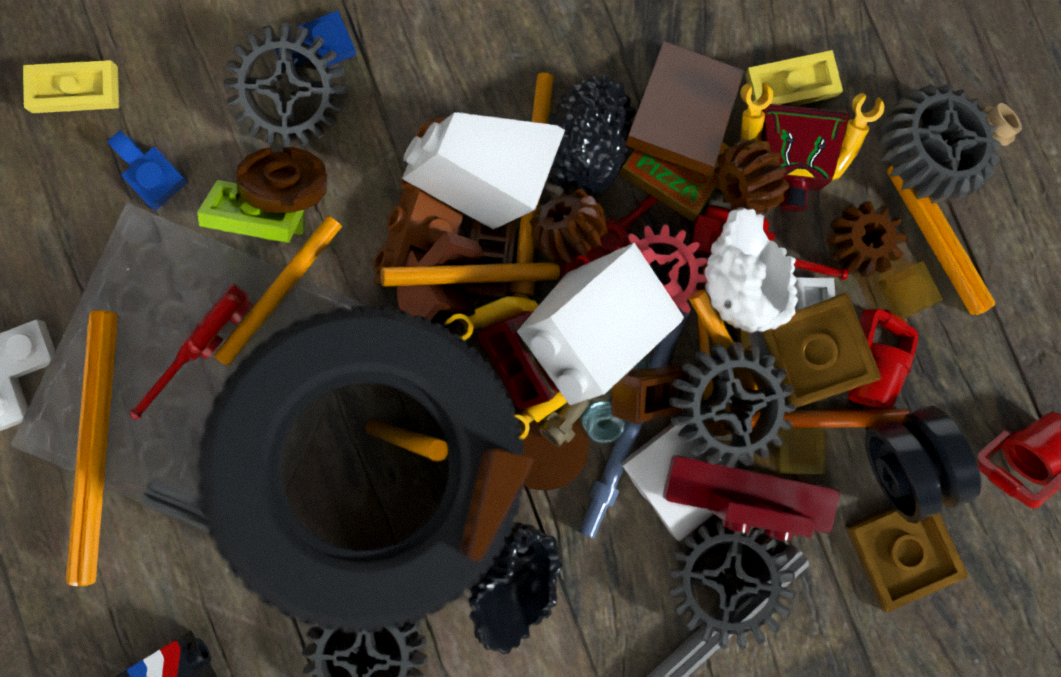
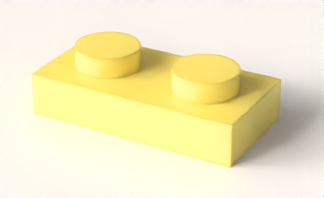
M833 50L749 67L745 72L746 81L752 86V101L759 99L762 95L763 82L773 90V99L770 104L797 106L836 98L843 92Z
M111 60L23 65L24 108L31 113L119 108L118 66Z

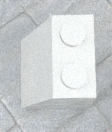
M454 112L440 124L432 123L422 138L416 136L411 141L403 158V161L407 162L408 165L402 179L491 229H496L535 210L565 130L557 125Z
M632 243L568 272L517 332L567 402L572 405L605 394L677 327L684 317L636 244Z

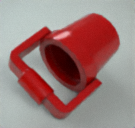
M866 309L862 312L859 322L882 379L849 390L848 399L867 407L892 410L895 407L905 378L911 372L918 343V332L915 328L909 326L903 318L889 310ZM877 325L894 335L901 336L898 348L872 343Z
M1055 412L1046 413L1021 431L1014 432L1013 434L1008 430H1004L979 452L977 457L979 471L1011 498L1015 497L1029 508L1040 507L1061 488V414ZM1002 448L1006 460L1014 470L1032 483L1045 487L1038 494H1035L1026 488L1024 483L1002 467L996 466L989 459Z

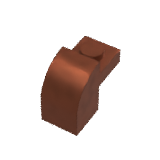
M445 231L426 254L411 250L403 267L475 265L483 257L484 252L477 241ZM457 284L397 286L400 310L411 312L413 317L417 314L430 319V323L433 325L438 323L443 326L444 322L455 314L467 315L471 311ZM453 321L444 327L450 330V334L460 322Z

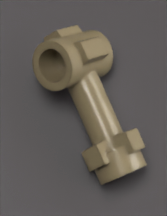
M612 388L603 395L572 405L567 403L558 414L553 411L543 419L544 423L539 428L540 433L554 446L560 447L563 442L569 443L576 435L571 429L575 421L592 402L594 404H604L610 397Z

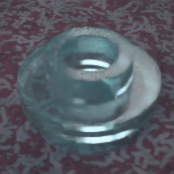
M611 401L596 402L590 405L583 412L581 418L583 429H586L587 435L597 443H611L617 440L623 434L626 420L612 415Z

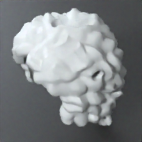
M740 207L729 212L727 223L723 225L720 237L712 244V254L709 256L708 266L705 268V276L707 278L705 290L711 298L712 307L719 312L720 318L723 321H727L734 328H740L750 333L755 331L763 332L770 328L776 329L780 325L789 322L795 314V305L798 300L796 297L797 288L794 286L797 278L793 275L795 270L793 264L796 260L792 256H785L787 250L785 248H778L777 243L768 239L763 231L764 216L762 214L756 215L754 209Z

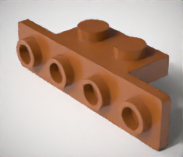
M440 117L427 121L420 127L416 136L422 138L432 123L440 124L446 118ZM401 179L403 193L399 205L394 207L389 215L387 230L390 232L385 247H382L375 257L373 271L376 274L373 283L382 286L380 279L381 268L403 267L409 248L426 254L445 231L457 235L464 213Z

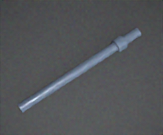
M688 299V300H687V303L689 304L690 309H691V308H692V304L690 303V301H689V299ZM679 309L684 317L683 320L657 344L647 368L667 367L689 313H684ZM624 421L599 481H594L588 497L592 499L578 532L595 539L608 506L613 507L619 493L616 486L624 470L620 463L630 456L643 422L635 424Z

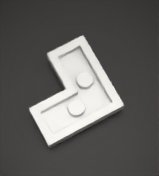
M35 319L0 333V431L32 419L18 377L59 362L45 321Z

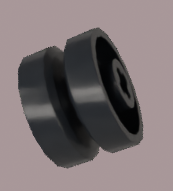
M925 406L906 414L902 420V425L897 421H889L867 431L865 436L866 452L875 478L887 500L907 522L917 524L938 515L942 510V504L946 507L955 508L975 500L980 495L981 476L970 445L955 422L936 406Z

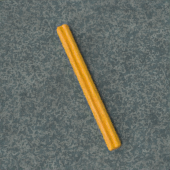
M93 310L89 313L66 571V583L72 586H88L96 581L118 323L117 313L108 310Z

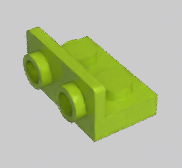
M222 180L215 182L197 212L200 227L286 243L290 242L293 234L302 235L306 228L305 210L291 213H272L254 208L241 198L237 189V183Z

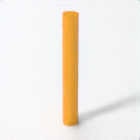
M699 290L693 293L688 299L713 344H722L727 351L728 346L733 341L717 311L712 307L706 291ZM742 367L732 368L734 377L740 379L744 390L759 389L752 375Z

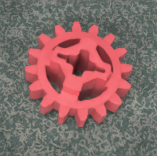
M663 225L659 235H654L650 226L644 227V238L641 240L631 233L628 236L629 243L636 244L649 265L655 263L658 267H661L664 264L668 265L672 261L676 262L666 274V279L669 282L663 286L675 305L684 313H689L691 309L687 300L693 293L698 291L695 289L696 284L707 282L705 275L698 274V268L707 264V258L695 259L693 255L700 244L695 242L686 246L683 243L686 235L684 230H681L675 238L669 236L668 225ZM663 244L676 249V251L671 255L655 254L649 246ZM687 263L689 278L683 291L677 280L679 268Z

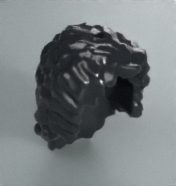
M592 75L587 81L581 79L578 84L572 85L570 91H565L561 94L562 102L557 106L558 110L549 115L548 124L557 125L565 131L548 175L551 176L554 184L559 185L563 189L578 190L582 188L587 194L593 193L595 195L598 193L602 194L607 187L611 186L614 178L619 175L620 169L625 164V158L629 152V147L625 143L632 127L630 119L636 114V111L629 106L631 99L624 94V84L615 82L614 79H610L606 75L601 77Z
M514 522L509 537L506 536L504 539L505 545L499 555L493 557V564L485 574L481 573L478 576L480 579L470 588L472 596L469 598V606L472 611L469 617L474 624V636L486 650L499 651L503 655L509 654L512 647L518 648L522 638H530L529 627L531 625H538L544 618H548L552 614L551 608L557 606L556 601L558 599L556 594V577L562 569L560 561L562 554L557 546V540L554 536L542 533L535 526L521 522Z

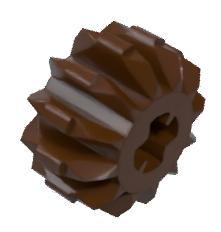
M755 138L751 140L745 139L733 144V147L726 149L722 154L718 155L717 162L719 166L714 169V174L719 179V184L716 188L722 191L723 203H730L732 211L742 207L754 209L756 215L764 214L776 208L778 204L784 201L783 192L789 188V185L784 179L783 174L788 169L781 166L779 162L780 152L772 153L768 141L758 142Z
M566 188L556 198L550 195V201L546 205L537 206L538 215L529 221L532 226L531 235L534 238V244L540 252H543L555 264L565 260L571 265L581 255L588 258V251L591 248L602 246L600 237L608 232L603 208L598 200L595 201L593 196L587 194L582 188L573 193Z
M871 201L863 202L859 205L858 209L852 205L848 206L842 211L843 218H836L830 224V227L837 234L828 237L826 243L831 246H837L839 250L832 255L831 260L836 262L844 258L846 260L844 268L848 271V274L858 268L861 277L864 278L872 276L875 270L881 274L890 270L892 267L890 261H897L904 254L897 245L905 242L908 237L895 230V227L901 224L902 218L896 217L889 220L887 218L889 206L882 205L875 211ZM865 234L871 239V242L867 245L861 239Z

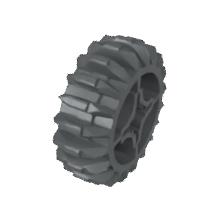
M288 23L281 24L280 38H276L271 25L262 27L264 42L254 32L246 34V40L252 50L250 51L240 44L234 46V53L243 61L240 63L229 60L226 62L225 68L238 74V78H227L223 81L224 87L238 89V94L226 99L229 106L241 103L244 108L235 116L237 122H242L250 116L255 122L249 127L248 133L254 136L261 127L267 129L264 137L267 144H272L276 133H281L283 147H290L292 134L296 133L299 143L302 146L309 143L308 129L318 139L322 138L325 132L319 121L321 120L326 125L334 127L337 119L328 112V109L343 111L345 106L342 101L333 98V94L341 95L347 92V85L333 83V78L344 75V67L330 69L327 64L337 56L335 50L328 51L322 57L317 50L323 45L324 38L318 36L310 46L305 43L308 29L300 27L296 39L291 38V28ZM278 48L279 59L276 60L275 73L272 76L251 77L253 66L258 58L266 51ZM293 50L306 56L315 65L322 81H314V79L305 78L298 73L295 66V58H293ZM285 71L286 75H288L289 83L297 84V87H301L298 91L293 90L290 93L291 97L287 101L283 89L271 85L275 81L279 82L283 79L281 74ZM252 91H256L257 94L268 95L274 100L280 120L268 115L261 109ZM312 94L323 95L321 104L315 113L303 120L294 121L296 100L299 97L311 96Z
M930 84L919 90L916 89L914 92H909L891 107L890 112L886 114L887 119L880 127L885 135L882 136L878 144L888 150L881 161L892 164L893 170L890 176L901 177L903 180L901 190L913 187L916 199L929 196L932 204L944 200L949 203L977 192L980 189L979 187L984 185L994 175L992 168L1000 161L998 155L994 152L997 151L1001 143L992 138V134L998 127L988 124L986 117L990 111L980 112L976 107L978 98L966 100L963 89L952 92L948 84L940 87H934ZM923 119V126L919 128V120Z
M731 342L727 351L722 344H713L711 357L704 351H698L695 354L699 365L698 368L688 363L682 366L683 372L689 376L687 382L680 379L673 381L674 387L683 390L682 397L674 396L669 399L670 405L682 408L681 412L671 417L673 424L685 425L678 434L679 439L683 442L692 441L690 451L693 454L699 456L705 452V460L707 462L716 464L721 459L723 465L729 468L735 467L738 459L746 466L753 465L754 452L762 458L770 457L766 444L768 442L777 446L783 444L781 437L776 433L779 428L785 430L793 428L791 423L784 420L783 417L785 412L791 413L797 409L794 404L784 400V397L791 395L795 391L792 385L780 384L788 374L786 370L779 367L772 369L776 360L772 355L764 354L760 357L759 347L749 345L744 350L739 342ZM742 367L756 379L760 389L744 390L740 379L734 377L732 368ZM713 378V393L709 399L701 402L703 391ZM731 396L742 399L738 401L737 407L732 406L735 409L733 413L723 410L726 409L727 402L732 403L729 400ZM762 408L756 424L751 427L754 413ZM706 419L713 421L722 420L725 429L731 432L732 439H714L706 430L702 421Z
M717 521V536L710 537L708 529L702 526L699 528V533L704 542L698 545L689 536L684 539V543L692 553L688 556L680 551L675 552V560L685 565L684 570L677 568L669 569L668 575L674 580L682 581V585L673 586L668 591L671 597H685V601L677 604L674 607V611L677 615H684L692 611L693 615L685 623V627L689 631L696 629L700 623L705 625L700 637L702 641L707 643L711 639L713 632L717 631L720 633L718 640L720 648L726 649L728 647L729 635H737L739 649H746L745 633L752 632L756 642L762 644L765 642L764 634L760 630L762 625L765 624L775 634L780 631L778 622L771 617L774 613L781 617L789 618L791 610L787 606L780 604L779 600H794L796 592L790 588L781 587V583L794 580L795 573L791 570H778V567L784 565L789 557L785 552L773 557L769 554L777 545L776 539L772 537L767 539L762 545L758 544L757 542L761 535L760 528L754 527L747 538L742 536L743 532L734 531V534H726V528L721 525L722 521ZM729 548L725 563L721 568L716 570L704 569L703 572L696 571L706 556L716 550ZM743 550L753 554L762 562L769 574L771 584L760 582L759 579L750 577L743 571ZM735 562L738 582L745 584L741 592L736 589L737 595L731 596L730 606L727 608L728 598L723 585L717 584V582L722 577L727 580L725 574L732 572V565ZM693 585L703 586L704 589L714 591L719 595V620L712 618L699 607L694 596ZM758 596L769 598L765 607L756 616L743 622L734 623L736 608L741 600L745 598H758Z
M419 620L411 624L404 622V626L388 629L396 638L400 650H396L395 645L384 643L380 639L378 631L365 632V629H360L357 632V637L354 641H343L340 645H331L336 631L312 626L308 629L306 636L314 643L306 645L302 649V655L315 661H311L304 666L303 674L308 676L317 675V677H340L333 666L334 664L346 668L352 677H373V672L376 670H388L390 665L401 666L397 677H423L424 674L415 667L426 665L428 656L423 652L414 650L425 646L427 639L423 635L411 636V633L419 627ZM365 640L368 655L375 656L368 664L366 670L365 663H363V655L357 654Z

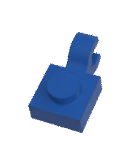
M338 10L298 26L299 29L300 27L308 29L305 43L310 46L318 36L324 38L323 45L317 50L322 57L328 51L335 50L337 56L327 63L328 66L357 55ZM275 48V52L279 58L278 48ZM293 50L296 67L310 61L303 54Z
M121 130L107 141L115 152L131 166L121 176L150 208L157 210L188 183L185 177L155 146L145 154L131 137L126 136Z

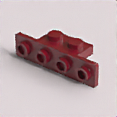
M673 455L666 478L663 498L668 502L708 509L723 519L721 525L725 528L749 533L750 527L753 526L765 529L764 534L772 538L792 541L793 535L812 538L813 531L830 533L832 531L840 491L831 487L736 467L729 468L722 464H711L699 459Z

